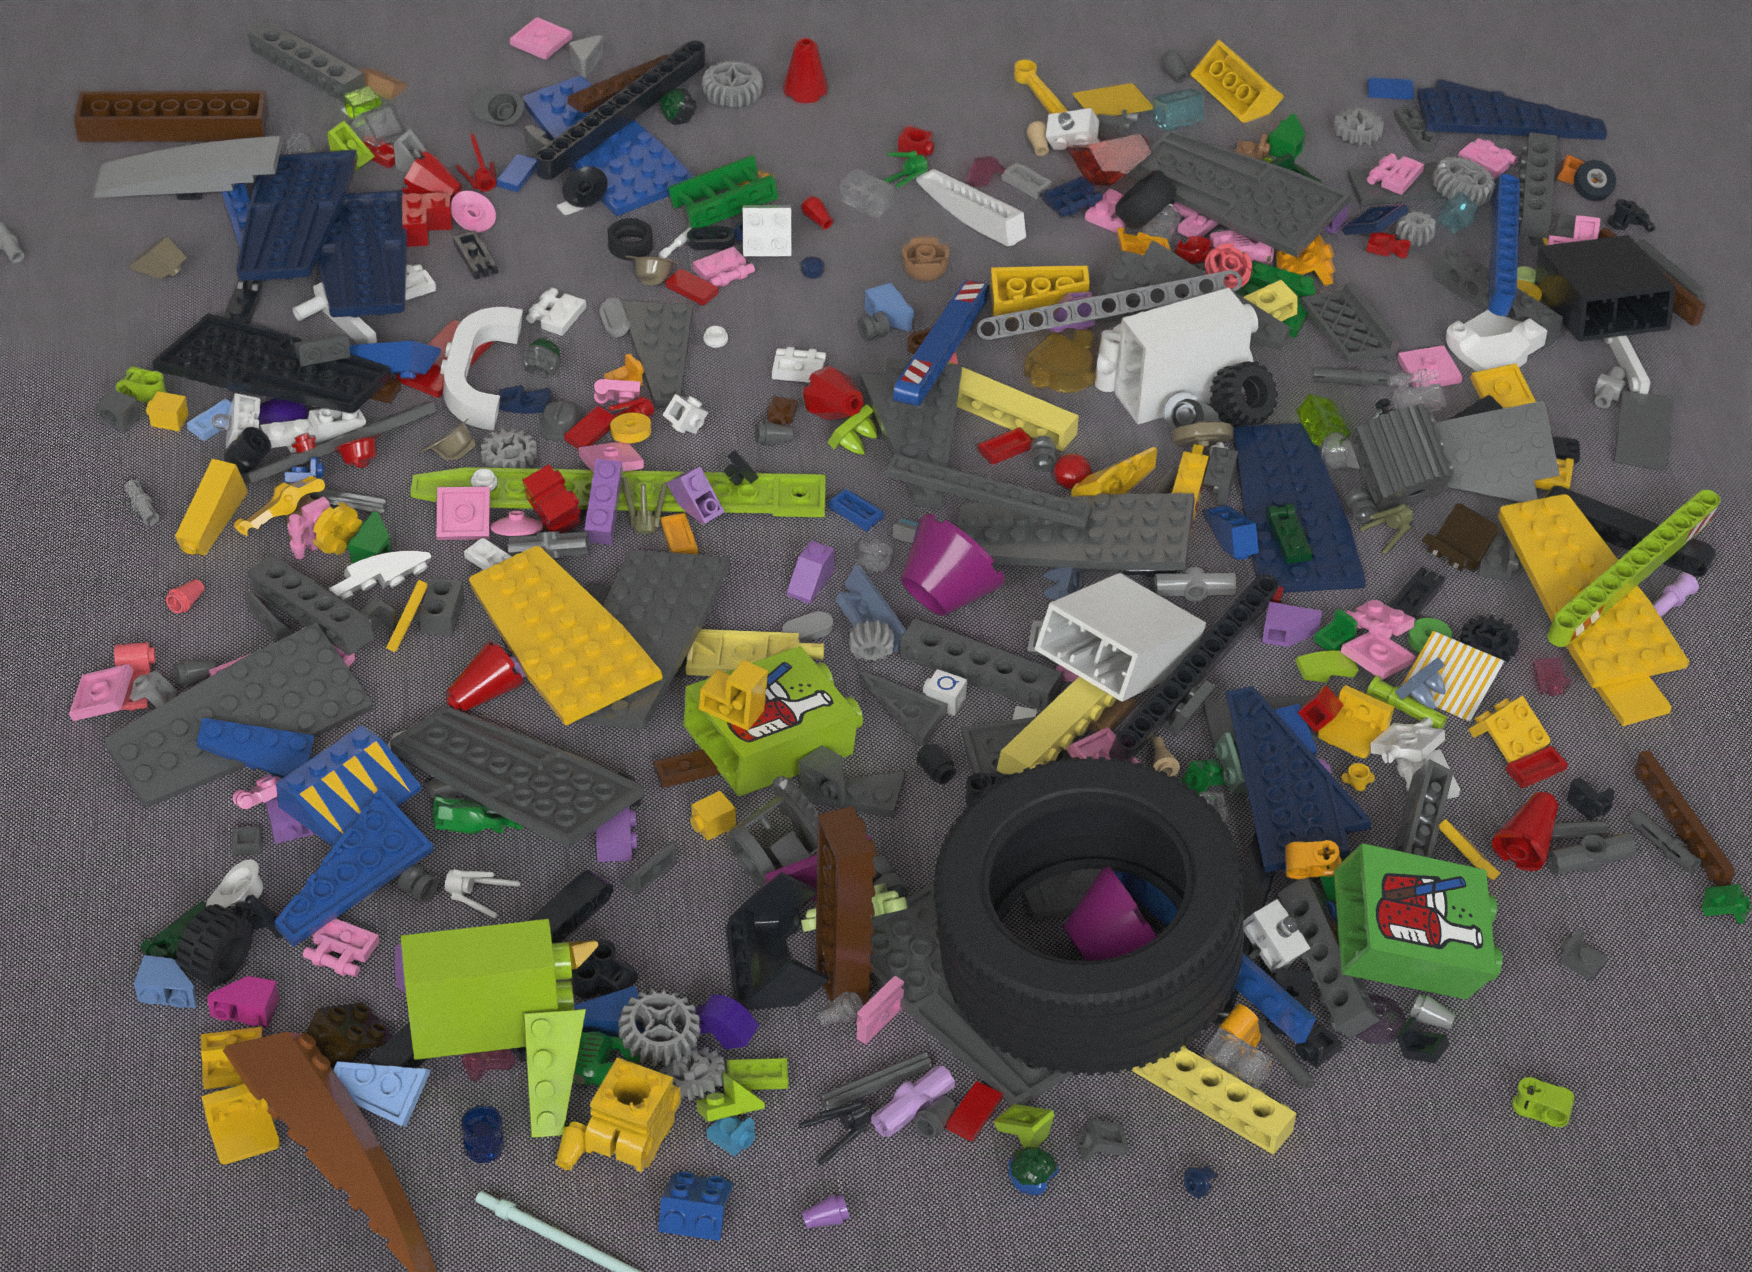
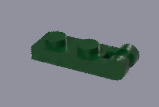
M1287 503L1283 507H1276V505L1267 506L1266 516L1286 564L1311 561L1313 553L1296 516L1294 504Z
M202 900L155 937L145 939L140 946L141 952L146 956L177 959L178 944L185 928L200 910L206 908L207 903Z

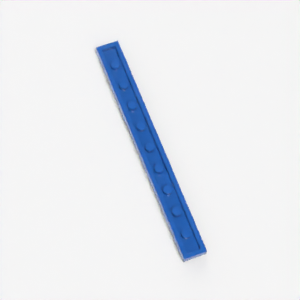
M1113 871L1125 889L1166 927L1171 923L1178 910L1166 895L1138 877ZM1243 953L1239 978L1235 988L1297 1044L1305 1043L1316 1017Z

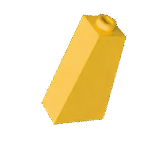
M216 459L211 460L175 535L183 552L189 555H195L196 553L205 556L246 497L248 490L236 464Z

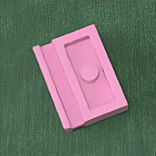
M894 976L857 1012V1015H859L856 1020L857 1039L862 1043L867 1044L902 1009L900 1003L904 996V990L901 987L904 985V981L897 976Z

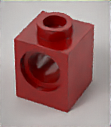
M907 125L898 137V152H911L915 150L917 155L921 154L925 158L931 156L935 147V143L932 142L933 132Z

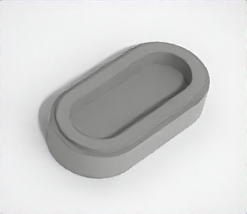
M618 298L606 300L599 310L605 329L611 337H621L627 333L631 326L625 306Z
M813 612L787 621L782 627V632L799 633L800 643H806L829 635L833 630V618L826 612Z

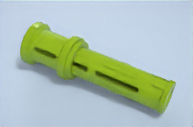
M1378 675L1371 681L1366 692L1367 695L1394 706L1396 709L1420 722L1425 717L1426 719L1430 718L1433 722L1432 728L1443 729L1448 716L1422 705L1409 696L1401 700L1395 693L1400 687H1393L1387 684Z

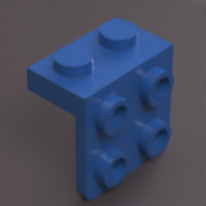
M687 1171L672 1174L661 1197L658 1232L720 1241L723 1232L725 1206L732 1192L733 1183L726 1181L725 1178L720 1176L699 1177Z

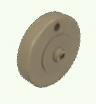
M1199 421L1195 424L1178 427L1172 431L1173 444L1181 447H1193L1194 444L1207 448L1210 445H1216L1217 442L1224 443L1230 441L1234 437L1233 426L1224 422Z

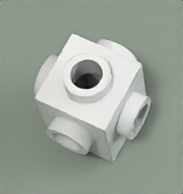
M675 394L662 416L671 421V426L681 433L689 431L696 434L703 425L708 412L701 407L702 402L690 395L687 399Z

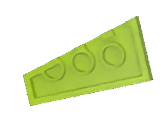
M586 1009L524 1013L532 1138L563 1134Z

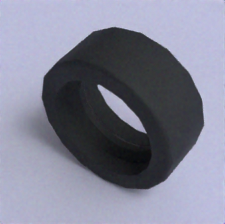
M625 218L618 220L608 229V249L612 255L623 260H632L626 258V255L645 257L653 249V230L648 223L640 219ZM627 236L641 238V240L635 242H624L619 239Z

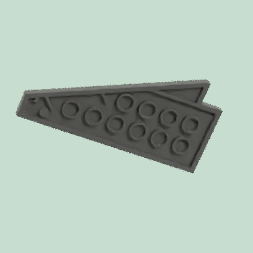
M1151 241L1145 255L1121 250L1097 296L1207 274L1156 241ZM1203 279L1199 284V288L1204 293H1210L1214 288V284L1210 279ZM1178 284L1175 288V293L1178 297L1185 298L1189 294V288L1186 284ZM1156 288L1151 292V299L1154 302L1160 303L1164 300L1165 294L1162 289ZM1233 292L1243 305L1250 304L1256 312L1258 329L1255 333L1251 334L1250 343L1282 350L1289 335V326L1236 292ZM1135 293L1129 294L1127 304L1130 307H1137L1140 304V297ZM1106 298L1102 303V307L1115 310L1116 302L1112 298ZM1159 307L1150 308V309H1145V310H1140V311H1135V312H1130V313H1128V314L1135 315V314H1138V313L1141 312V311H1144V312H1145V311H1149V310L1156 309V308H1159Z
M1545 400L1435 422V432L1437 436L1440 435L1444 442L1445 449L1443 453L1446 459H1450L1454 470L1447 488L1516 502H1526L1538 499L1534 481L1560 476ZM1351 440L1342 441L1346 466L1361 470L1351 445Z

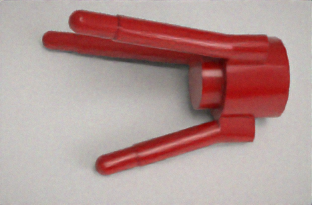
M471 134L470 138L480 168L475 171L474 179L460 165H456V169L471 183L473 189L478 188L482 192H488L497 185L494 162H490V170L485 167L475 135Z
M642 396L636 400L609 406L610 411L629 407L626 410L613 414L615 417L626 413H641L649 417L652 422L650 416L654 414V406L646 397Z

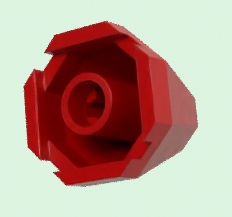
M424 151L422 155L425 157L422 160L417 158L404 178L407 189L403 187L402 192L405 194L450 192L451 202L456 194L462 192L463 186L437 156Z
M826 366L811 373L808 379L811 382L803 390L808 412L827 421L850 417L860 412L864 404L862 393L849 375L831 366Z

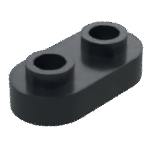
M696 227L690 229L687 233V244L695 250H725L732 247L735 243V233L728 227Z

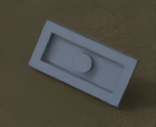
M1073 567L1052 568L1043 574V577L1059 583L1050 586L1043 594L1050 599L1058 600L1080 590L1084 570Z
M1437 657L1412 676L1395 693L1401 700L1411 695L1422 705L1435 709V702L1430 690L1443 695L1446 693L1444 681L1438 672L1445 664Z

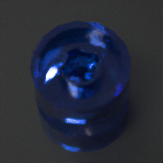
M477 1105L467 1110L461 1120L466 1156L477 1163H489L496 1160L504 1150L502 1119L499 1112L487 1105Z

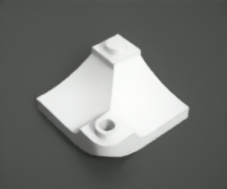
M1486 310L1464 324L1458 320L1450 325L1446 332V342L1451 351L1475 371L1517 363L1518 367L1527 362L1529 354L1545 345L1548 330L1530 318L1524 322L1516 321L1505 316L1495 315Z

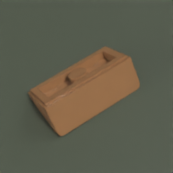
M374 68L359 69L364 72L365 89L388 100L395 98L408 86L407 83Z

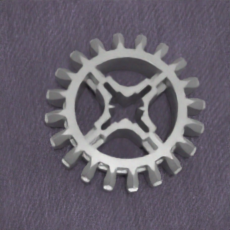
M724 60V63L716 62L715 66L711 65L708 70H705L702 87L704 96L708 98L709 102H713L715 106L721 105L722 108L727 106L731 109L733 107L741 109V106H749L750 103H756V99L760 98L763 81L761 72L757 70V67H752L751 63L744 64L743 60L740 62Z
M1456 156L1451 158L1445 157L1444 160L1437 164L1433 173L1432 180L1434 181L1433 185L1437 187L1436 191L1442 193V197L1450 199V202L1454 201L1457 205L1462 204L1466 208L1469 206L1472 208L1482 207L1484 204H1487L1495 190V179L1491 176V173L1486 171L1484 166L1478 165V162H1472L1470 159H1464L1462 156L1459 158Z
M665 987L661 993H656L651 988L649 995L640 991L637 999L631 997L628 1001V1006H624L621 1018H619V1037L623 1040L624 1049H630L632 1058L640 1055L642 1064L647 1059L652 1060L654 1067L658 1061H663L667 1067L670 1059L679 1061L681 1060V1055H689L691 1048L697 1045V1038L700 1035L699 1015L695 1014L696 1009L694 1005H688L687 997L678 999L677 991L672 993V995H668ZM638 1020L645 1029L643 1034L638 1031L635 1025ZM676 1020L683 1028L681 1034L676 1031V1026H674Z

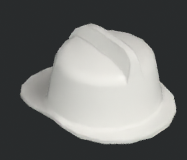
M249 859L235 865L209 897L206 907L219 904L225 908L230 906L234 909L236 904L245 903V898L248 895L253 894L258 899L263 891V882L258 875V863L255 860Z

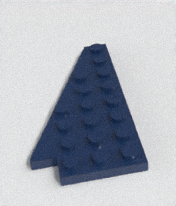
M1437 79L1436 88L1427 87L1425 89L1418 88L1416 97L1426 131L1529 136V132L1555 135L1557 138L1606 140L1607 129L1603 120L1553 108L1547 104L1541 105L1506 96L1501 91L1490 92L1442 79Z
M1253 686L1226 691L1265 873L1286 869L1285 846L1292 842L1329 840L1336 843L1341 858L1348 857L1350 849L1346 834L1372 829L1370 818Z

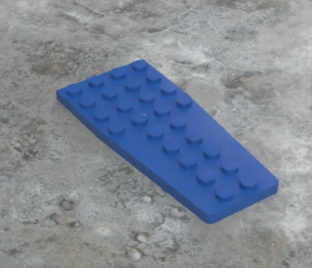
M582 76L564 80L558 84L523 96L525 109L539 127L547 132V137L552 141L595 110L593 109L583 114L567 104L569 95L593 85ZM635 120L570 166L574 171L582 167H596L604 172L608 180V188L601 201L615 216L670 196L669 186L695 177L659 140Z

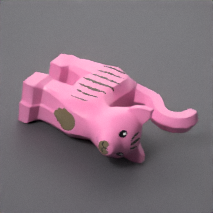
M1234 230L1211 233V238H1208L1213 242L1212 250L1222 244H1234V248L1239 249L1243 254L1247 252L1251 261L1269 264L1274 256L1273 247L1237 233Z

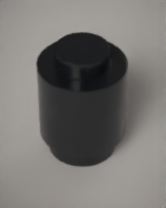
M938 744L924 745L918 751L916 762L933 782H938L941 785L946 784L955 776L954 762Z

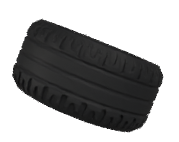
M1154 170L1124 194L1116 204L1115 212L1128 228L1139 229L1151 221L1171 202L1176 195L1177 188L1161 170Z

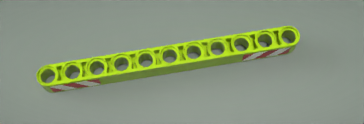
M1707 489L1699 491L1566 604L1554 616L1547 633L1548 641L1558 647H1566L1712 521L1720 504L1719 495Z

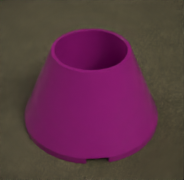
M926 513L919 519L900 578L905 589L920 604L939 616H946L1000 589L1004 585L1005 578L1002 571L996 572L991 566L994 560L977 542L949 521L945 520L943 523L934 520L936 515Z
M1109 866L1100 871L1063 925L1064 930L1084 961H1098L1122 956L1139 949L1157 937L1149 923L1145 921L1138 910V906Z

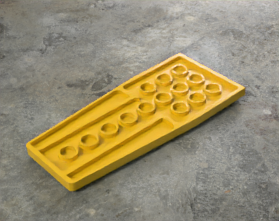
M1566 494L1506 505L1500 508L1498 518L1551 622L1559 610L1618 561L1577 505ZM1638 585L1566 646L1592 688L1685 669L1689 663L1688 658L1662 618Z
M534 546L469 578L471 589L526 677L565 726L663 679L659 667L625 627L540 546Z

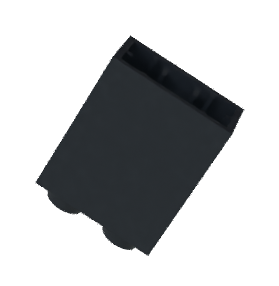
M1629 235L1538 246L1535 285L1540 288L1541 298L1550 309L1563 317L1562 323L1578 342L1671 329L1676 286Z

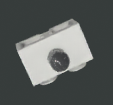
M1091 108L1049 114L1046 139L1053 150L1072 148L1073 144L1080 147L1097 144L1099 120Z
M235 393L228 415L216 414L212 418V424L215 428L227 431L226 448L237 439L245 428L256 427L259 429V420L257 419L260 413V398Z
M1278 899L1256 911L1243 921L1245 934L1252 944L1256 943L1261 950L1259 955L1271 973H1274L1276 969L1286 966L1310 949L1304 936L1298 930V920L1288 915V912L1282 907Z

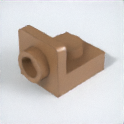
M1262 134L1260 144L1239 140L1236 152L1263 161L1264 157H1268L1270 144L1266 143L1267 135Z

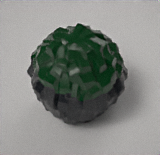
M684 88L671 90L660 99L662 103L660 110L667 121L673 125L689 123L691 116L695 114L694 110L697 107L696 99Z

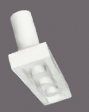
M322 282L313 286L314 298L292 309L298 321L322 310L358 344L377 343L376 332L359 317L330 316Z

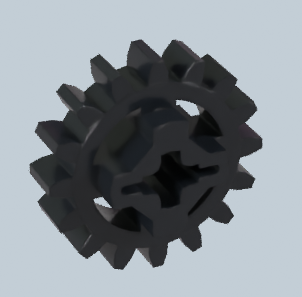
M1479 615L1478 621L1471 618L1469 624L1465 623L1463 625L1460 642L1508 662L1510 656L1516 655L1520 638H1517L1518 631L1512 630L1513 624H1503V618L1496 621L1493 615H1490L1489 619Z

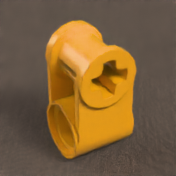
M1329 840L1292 842L1285 846L1287 877L1305 879L1308 877L1334 876V869L1342 863L1338 846Z
M1237 1004L1219 1026L1222 1034L1221 1038L1226 1042L1230 1040L1241 1048L1242 1053L1249 1055L1257 1047L1261 1039L1258 1017L1246 1006Z

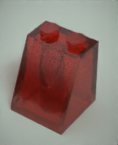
M1117 134L1071 144L1066 147L1084 178L1094 186H1112L1152 153L1148 147L1147 139L1141 134Z

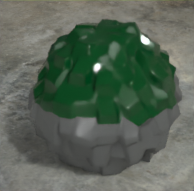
M545 337L542 339L537 338V340H534L524 349L522 355L525 370L533 374L535 368L539 371H546L545 378H548L555 374L558 367H560L561 353L554 342L547 340Z

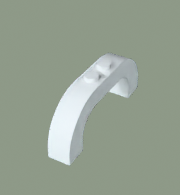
M492 307L476 311L462 320L455 331L452 343L448 342L445 355L448 359H443L441 365V374L444 375L443 396L449 410L461 421L464 422L468 418L465 423L477 428L494 431L499 414L500 396L477 391L467 383L466 379L474 351L477 347L490 341L517 344L522 326L523 310L509 307Z

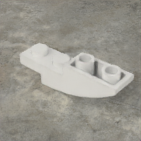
M323 408L309 411L308 419L260 425L259 429L270 439L271 448L287 446L290 453H295L297 451L295 448H292L291 444L296 442L294 437L309 432L310 436H316L317 440H315V443L318 444L364 426L366 419L360 409L354 413H346Z
M398 551L363 559L346 567L344 572L346 580L329 588L328 592H334L340 600L346 602L354 596L353 593L362 588L363 591H366L377 584L376 580L379 581L382 588L389 585L392 588L405 581V576L411 573L418 575L428 568L427 564H429L431 555L429 552Z

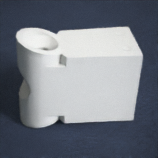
M1122 323L1115 326L1113 330L1102 332L1094 384L1103 392H1112L1116 388Z

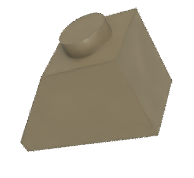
M165 236L145 250L129 267L140 273L163 279L168 274L171 277L176 275L183 268L180 264L187 257L168 236Z

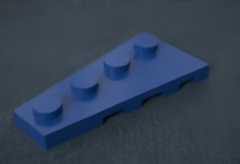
M202 718L197 748L228 760L235 759L245 763V766L254 770L258 768L268 772L272 777L284 778L310 760L314 735Z

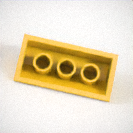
M1221 40L1214 44L1190 74L1243 123L1270 114L1284 98L1282 93Z

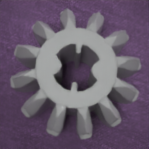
M1412 210L1411 213L1408 212L1397 220L1396 238L1411 241L1410 246L1415 245L1417 248L1420 245L1428 246V243L1433 241L1435 237V220L1431 219L1430 214H1423V211L1415 212Z
M867 619L866 623L857 622L856 627L851 628L849 634L851 653L855 654L856 659L863 658L865 662L868 660L877 662L879 658L886 659L887 655L892 654L894 648L893 630L888 627V623L880 624L879 620L870 622Z

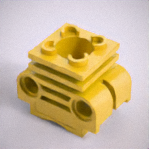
M617 1057L590 1103L592 1108L591 1115L593 1116L588 1123L585 1133V1151L590 1154L594 1151L610 1158L612 1154H616V1160L635 1166L636 1171L642 1172L644 1167L649 1168L659 1146L673 1126L675 1113L681 1104L680 1087L672 1084L673 1077Z

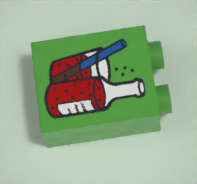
M1364 843L1334 869L1341 974L1466 1000L1487 982L1495 980L1499 975L1502 967V952L1499 947L1494 946L1492 923L1497 913L1496 898L1488 892L1486 870Z

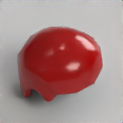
M1190 236L1187 243L1183 244L1181 240L1178 242L1175 254L1192 265L1205 263L1208 253L1212 250L1213 242L1205 237Z
M1066 454L1058 459L1052 475H1054L1057 485H1061L1066 489H1073L1077 483L1082 482L1088 475L1092 474V469L1084 456Z

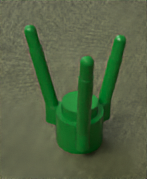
M915 150L911 152H887L889 157L907 158L903 163L904 171L877 182V186H882L909 175L896 184V187L900 188L917 176L927 172L928 164L926 158L921 154L917 155Z

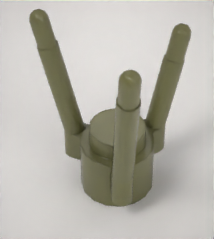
M623 477L622 481L631 518V528H634V533L636 534L655 533V528L660 527V515L666 495L667 483L662 484L654 516L652 511H647L646 484H641V511H637L636 516L628 480L626 477Z
M1402 503L1397 507L1370 515L1369 518L1371 520H1376L1361 526L1359 530L1365 531L1384 522H1387L1388 526L1393 529H1400L1382 550L1383 554H1387L1401 536L1411 529L1409 523L1413 521V512L1407 505Z

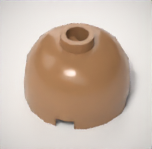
M930 236L914 237L911 239L910 244L906 246L905 243L903 245L902 265L907 275L912 279L920 282L934 281L939 279L948 268L950 250L945 242L944 246L938 243V238Z

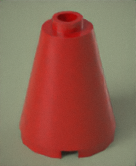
M802 38L795 43L783 84L785 96L793 97L797 103L817 102L819 97L822 95L825 97L828 92V83L817 43L810 38Z
M490 640L447 689L448 697L445 699L451 708L466 712L519 688L524 683L523 677L520 672L515 675L513 672L515 664L497 643L493 645Z
M1548 792L1534 793L1495 833L1492 847L1494 852L1503 861L1507 862L1510 859L1516 862L1515 867L1520 870L1537 871L1542 868L1547 861L1559 808L1555 797Z

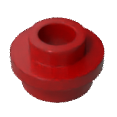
M308 432L294 437L296 442L291 444L297 453H301L316 447L315 440L317 438L315 435L310 436Z

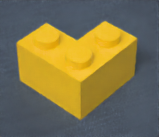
M745 660L738 665L731 675L716 670L700 689L699 710L748 731L764 711L768 670Z

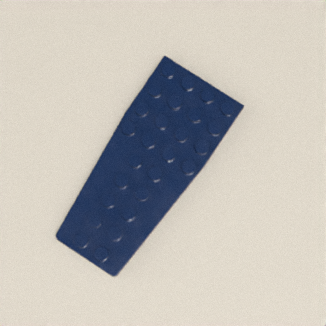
M356 150L280 154L275 174L258 175L251 194L236 270L239 280L267 281L269 279L282 278L289 280L311 275L347 196L358 160Z
M402 190L347 194L316 262L331 317L357 318L364 315L383 316L385 314L405 312L407 229H403Z
M1306 423L1235 427L1233 440L1235 451H1238L1237 469L1243 513L1245 517L1256 523L1259 553L1251 555L1256 576L1258 577L1261 574L1273 576L1278 581L1279 587H1284L1283 593L1365 588L1366 580L1349 522L1309 425ZM1287 503L1294 504L1296 516L1313 553L1311 561L1286 564L1266 516L1267 506L1276 505V507H1283Z

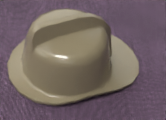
M625 256L635 260L636 275L647 286L660 285L663 281H666L670 268L676 265L674 261L660 257Z
M468 418L451 433L417 453L419 454L431 448L447 460L462 458L476 444L465 425Z

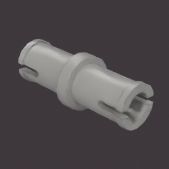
M0 222V249L6 252L12 263H18L23 260L24 253L18 246V240L15 235L10 233L4 222Z
M134 480L128 481L124 485V491L131 499L133 510L139 513L146 526L148 524L150 526L156 524L160 517L152 506L150 495L144 492L138 480H135V482Z

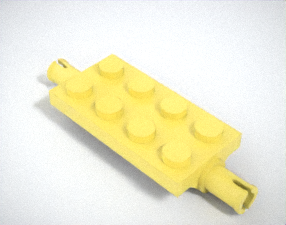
M701 629L686 655V675L712 676L716 670L725 673L736 669L743 660L753 663L798 646H802L812 659L823 660L824 643H800L799 633Z

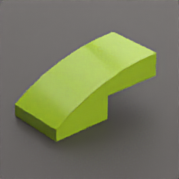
M1340 651L1314 652L1299 656L1295 660L1303 679L1309 681L1327 682L1331 675L1354 678L1359 671L1355 662Z

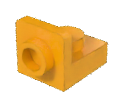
M629 353L625 355V366L605 373L604 379L640 382L641 386L644 369L641 362Z

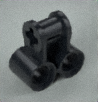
M597 940L598 947L590 954L589 959H586L577 969H573V991L578 997L590 998L598 992L607 995L626 989L638 981V974L630 965L616 960V947L611 941Z

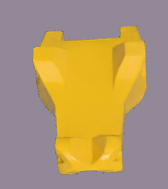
M308 476L291 485L281 482L274 488L272 499L263 508L247 520L237 519L234 523V528L239 533L248 536L247 531L249 528L253 527L258 530L261 524L266 523L272 517L293 513L302 496L324 490V481L314 476Z

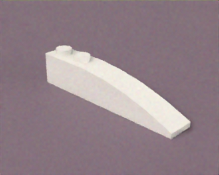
M935 169L916 177V182L932 198L976 231L1006 246L1015 245L1018 241L1026 238L1024 212Z

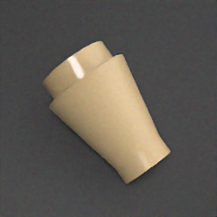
M1041 121L1031 123L1026 132L1038 156L1046 155L1049 152L1048 140L1046 139L1047 126Z

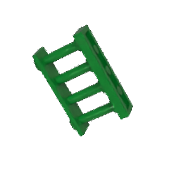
M754 155L747 156L668 187L672 207L675 209L683 205L686 206V214L691 229L706 227L743 212V205H763L778 199L779 196L775 178L771 174L763 178L758 177L759 174ZM748 180L750 181V183L738 187V184ZM727 188L729 190L718 195L716 194L717 192L725 190ZM704 197H707V198H708V199H705V200L700 201V202H698V203H695V202H694V201L699 200V199L704 198Z

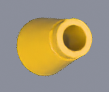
M571 1122L568 1127L564 1128L555 1161L556 1165L560 1168L572 1170L573 1166L585 1152L586 1125L579 1122Z

